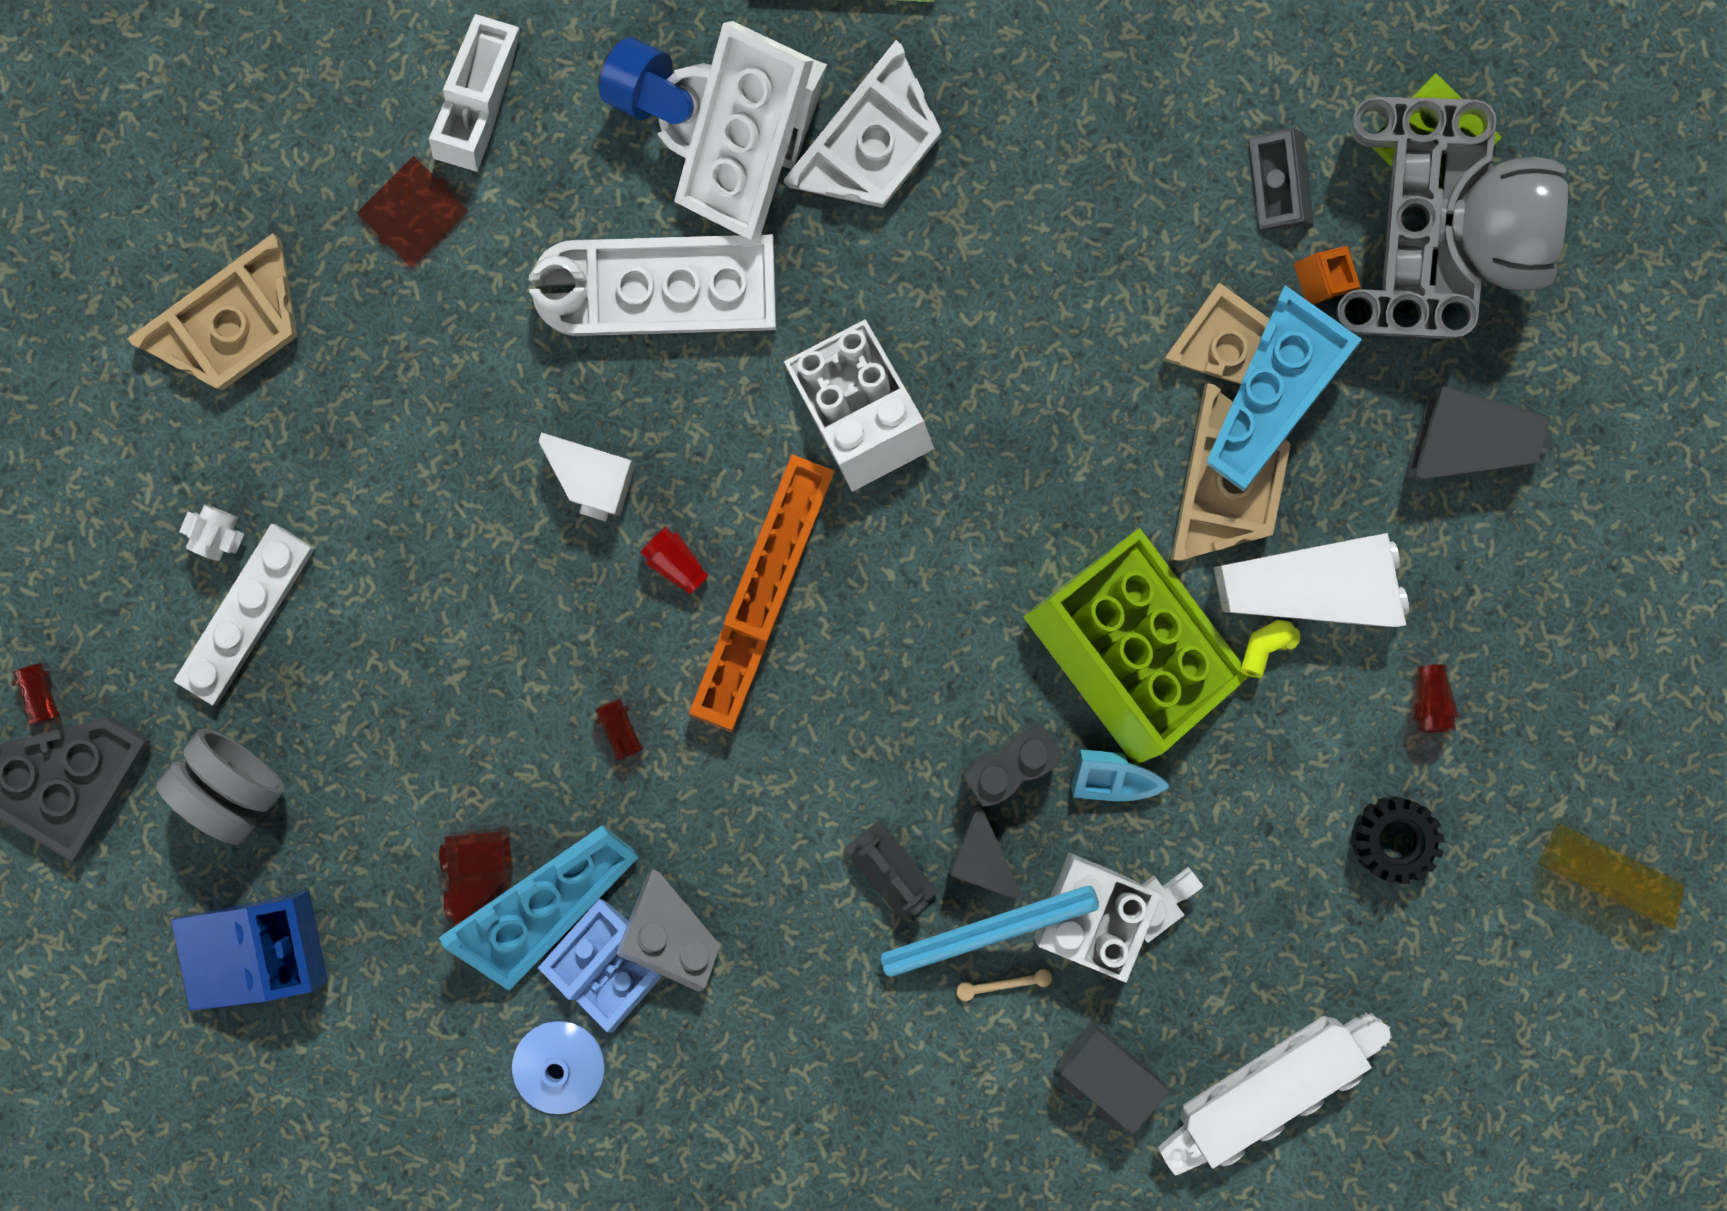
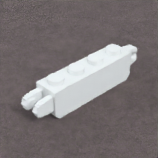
M1366 1012L1364 1015L1360 1014V1018L1356 1017L1345 1025L1335 1018L1320 1017L1183 1104L1180 1118L1184 1125L1158 1147L1163 1159L1175 1176L1206 1162L1210 1164L1212 1169L1220 1164L1221 1166H1228L1235 1163L1245 1154L1244 1149L1259 1139L1267 1141L1276 1137L1284 1130V1124L1297 1115L1307 1116L1312 1114L1324 1104L1323 1099L1338 1089L1346 1091L1359 1084L1364 1077L1362 1074L1372 1068L1367 1058L1380 1051L1382 1046L1386 1047V1044L1390 1043L1389 1039L1392 1038L1390 1036V1026L1385 1025L1381 1019L1376 1018L1372 1013L1367 1014Z

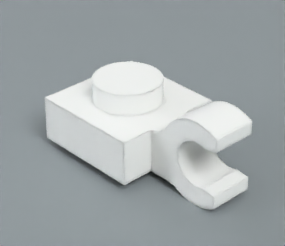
M1189 867L1185 868L1164 886L1160 884L1155 876L1142 884L1162 894L1144 938L1145 941L1149 943L1182 918L1184 913L1177 906V903L1189 898L1203 887Z

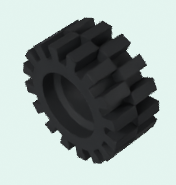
M1384 797L1378 799V803L1375 805L1371 803L1364 808L1367 812L1363 816H1357L1355 822L1359 823L1357 830H1352L1351 838L1356 840V845L1352 846L1354 854L1359 856V863L1373 875L1391 883L1410 884L1411 879L1420 881L1426 878L1423 872L1426 870L1433 872L1437 867L1432 862L1435 857L1442 858L1444 851L1438 849L1439 843H1445L1444 834L1439 833L1437 829L1441 827L1439 820L1431 816L1433 812L1427 807L1401 797H1393V799ZM1403 822L1413 832V846L1402 857H1389L1381 847L1382 832L1392 823Z

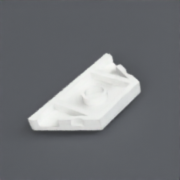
M895 40L784 178V184L789 188L883 208L941 137V129L924 99V92L918 79H915L905 57V51L897 40Z

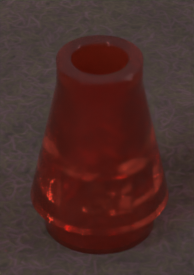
M1446 665L1418 666V680L1412 721L1417 722V732L1441 733L1455 731V720L1460 719L1447 677Z

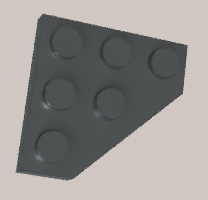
M107 717L0 744V819L71 862L80 860L151 740L115 718Z

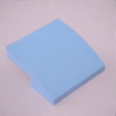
M599 898L542 962L538 969L568 1000H576L606 1032H614L663 975L616 955L629 921L605 900Z

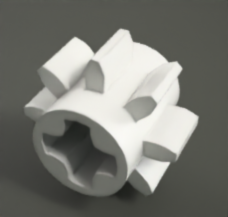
M205 504L200 514L187 512L179 531L189 538L186 545L188 550L216 561H220L223 552L236 554L244 536V533L234 528L238 517Z

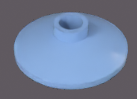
M564 1021L544 1023L528 1032L518 1044L512 1062L513 1079L520 1095L534 1108L550 1114L574 1112L588 1104L601 1087L605 1071L603 1053L595 1038L584 1028ZM551 1064L560 1065L564 1070V1076L559 1079L552 1078L548 1073V1066Z

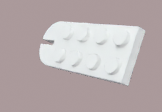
M773 234L761 235L760 238L752 241L741 235L564 241L550 247L542 254L528 279L535 287L575 285V288L570 293L544 294L540 289H529L535 308L541 318L553 329L566 335L595 336L776 330Z

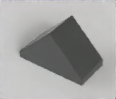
M981 805L972 808L949 868L951 876L1012 899L1021 896L1022 894Z

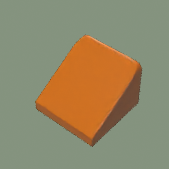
M1348 246L1318 252L1294 264L1304 298L1313 305L1344 296L1353 290L1361 289Z

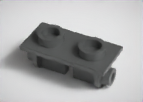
M880 820L844 848L845 852L902 921L910 914L916 915L928 904L926 901L938 892Z

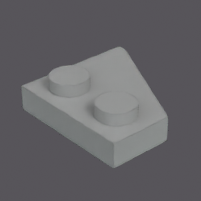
M653 869L647 873L616 955L700 992L706 988L721 945L660 872Z

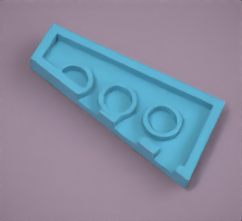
M602 825L440 936L439 939L442 946L510 991L639 857L631 846Z

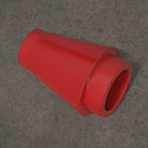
M666 526L639 552L647 559L644 563L645 565L681 589H684L689 595L708 577V574L702 569L703 567L678 531L672 533Z

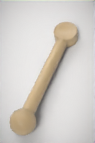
M1040 969L1035 975L977 985L964 981L958 985L957 995L961 1000L969 1001L975 994L1033 984L1047 987L1051 984L1053 976L1049 970Z

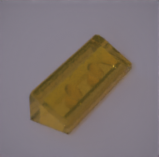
M1559 823L1556 824L1537 865L1657 924L1674 930L1678 922L1684 884Z

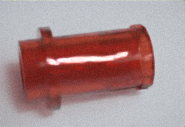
M42 663L13 671L15 680L11 681L12 686H18L29 718V725L60 716L46 678L51 675L50 671H44Z
M620 698L596 708L595 712L598 718L594 720L596 724L601 723L615 754L616 761L624 759L626 755L629 757L644 749L628 717L627 711L630 710L629 705L623 706Z

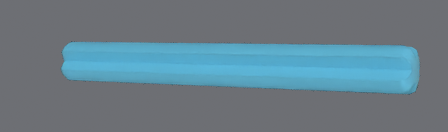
M1084 886L884 952L881 955L883 970L887 976L892 977L1096 911L1099 908V900L1092 886Z

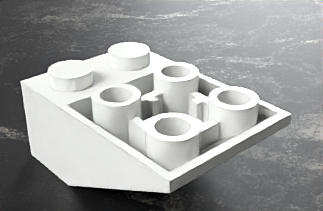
M866 319L784 361L852 492L934 449L923 418Z

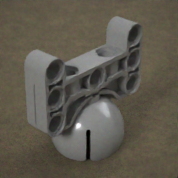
M1373 97L1361 102L1355 110L1350 125L1351 134L1355 141L1367 147L1394 148L1382 290L1360 289L1353 290L1344 295L1336 306V321L1357 335L1454 339L1471 332L1477 325L1482 279L1501 288L1516 291L1539 290L1551 286L1557 274V265L1553 262H1556L1561 257L1567 220L1568 184L1564 180L1567 173L1565 165L1553 159L1523 157L1514 158L1493 166L1491 161L1493 160L1497 123L1496 114L1493 108L1484 101ZM1370 111L1379 112L1386 120V129L1376 134L1368 133L1363 129L1360 118L1363 114ZM1422 112L1431 116L1435 125L1434 131L1429 135L1416 134L1410 127L1409 120L1412 115ZM1466 114H1473L1479 117L1483 123L1482 134L1476 137L1463 134L1459 128L1460 117ZM1443 154H1446L1443 189H1438L1441 157ZM1407 208L1420 209L1426 216L1425 228L1418 232L1408 231L1401 222L1402 212ZM1446 217H1449L1448 225H1445ZM1434 250H1437L1435 283L1430 285L1432 254ZM1358 299L1367 303L1370 308V317L1365 324L1355 325L1346 319L1344 309L1349 301ZM1409 302L1416 307L1418 318L1412 327H1401L1393 319V310L1397 303ZM1448 304L1459 305L1466 313L1465 324L1459 330L1449 329L1442 321V311Z

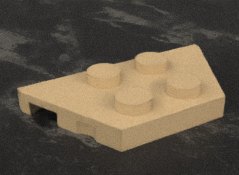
M272 233L127 339L132 345L151 353L170 365L197 377V379L219 390H225L298 337L282 241Z
M1207 383L1203 390L1170 559L1173 561H1181L1268 537L1274 533L1291 443L1286 439L1245 492L1206 464L1207 459L1233 404L1230 399L1220 392L1221 389L1214 384Z

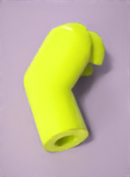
M1276 620L1254 631L1249 638L1240 672L1249 677L1262 678L1269 654L1278 649L1293 650L1296 648L1301 638L1299 630L1289 621Z

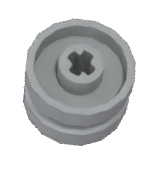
M207 728L198 729L184 747L183 755L186 762L178 761L171 763L158 779L156 785L162 799L187 822L207 835L233 845L244 843L257 827L258 817L255 811L265 812L270 810L285 792L284 784L268 765L238 742Z

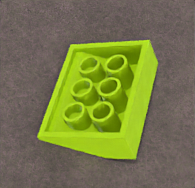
M1141 528L1135 530L1023 616L1132 763L1136 765L1166 752L1249 677L1240 672L1242 665L1240 660Z

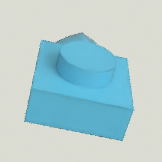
M1082 749L1079 751L1071 782L1073 798L1118 802L1149 798L1167 790L1169 784L1155 772L1143 766L1128 763L1125 753Z

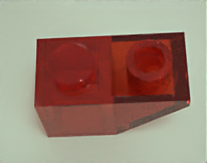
M509 827L459 831L444 837L445 844H441L439 848V862L442 872H448L449 890L444 892L443 902L445 916L447 919H452L453 927L487 905L513 874Z

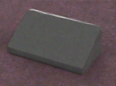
M1290 128L1249 138L1259 230L1313 224L1314 218L1304 133L1295 128Z

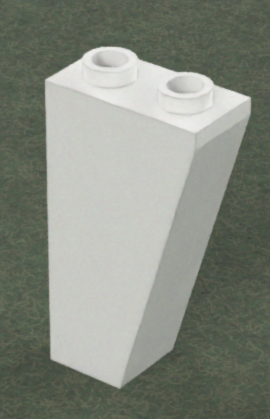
M1388 533L1214 567L1222 612L1380 627L1405 626L1404 615L1409 613L1408 597L1404 588L1398 586L1395 569L1400 567L1399 552L1395 542L1389 541Z

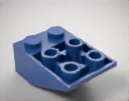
M310 891L171 920L190 1011L266 1002L309 993L328 981Z

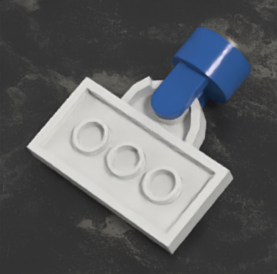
M734 21L723 23L712 65L706 63L674 70L675 73L673 74V64L668 54L633 37H627L616 43L608 52L600 69L598 78L600 97L604 103L636 119L644 120L651 115L658 117L661 132L657 133L669 149L686 158L674 202L751 241L761 237L814 59Z

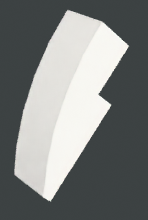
M477 14L474 15L443 88L445 101L429 137L433 159L478 172L493 131L512 68L520 35L519 27Z

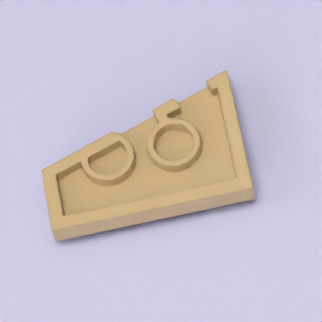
M1218 283L1162 361L1241 385L1270 319L1221 283Z

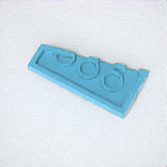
M1284 285L1206 464L1245 492L1360 345L1362 339Z

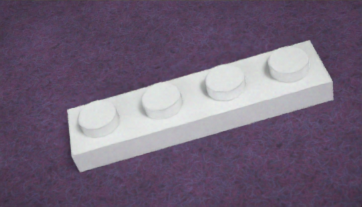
M271 524L177 674L174 682L212 706L218 705L315 548L277 524Z

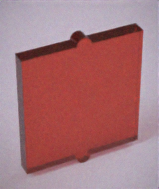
M413 156L357 214L380 236L379 242L382 245H389L412 268L468 210L445 188L447 183L443 178L436 179Z

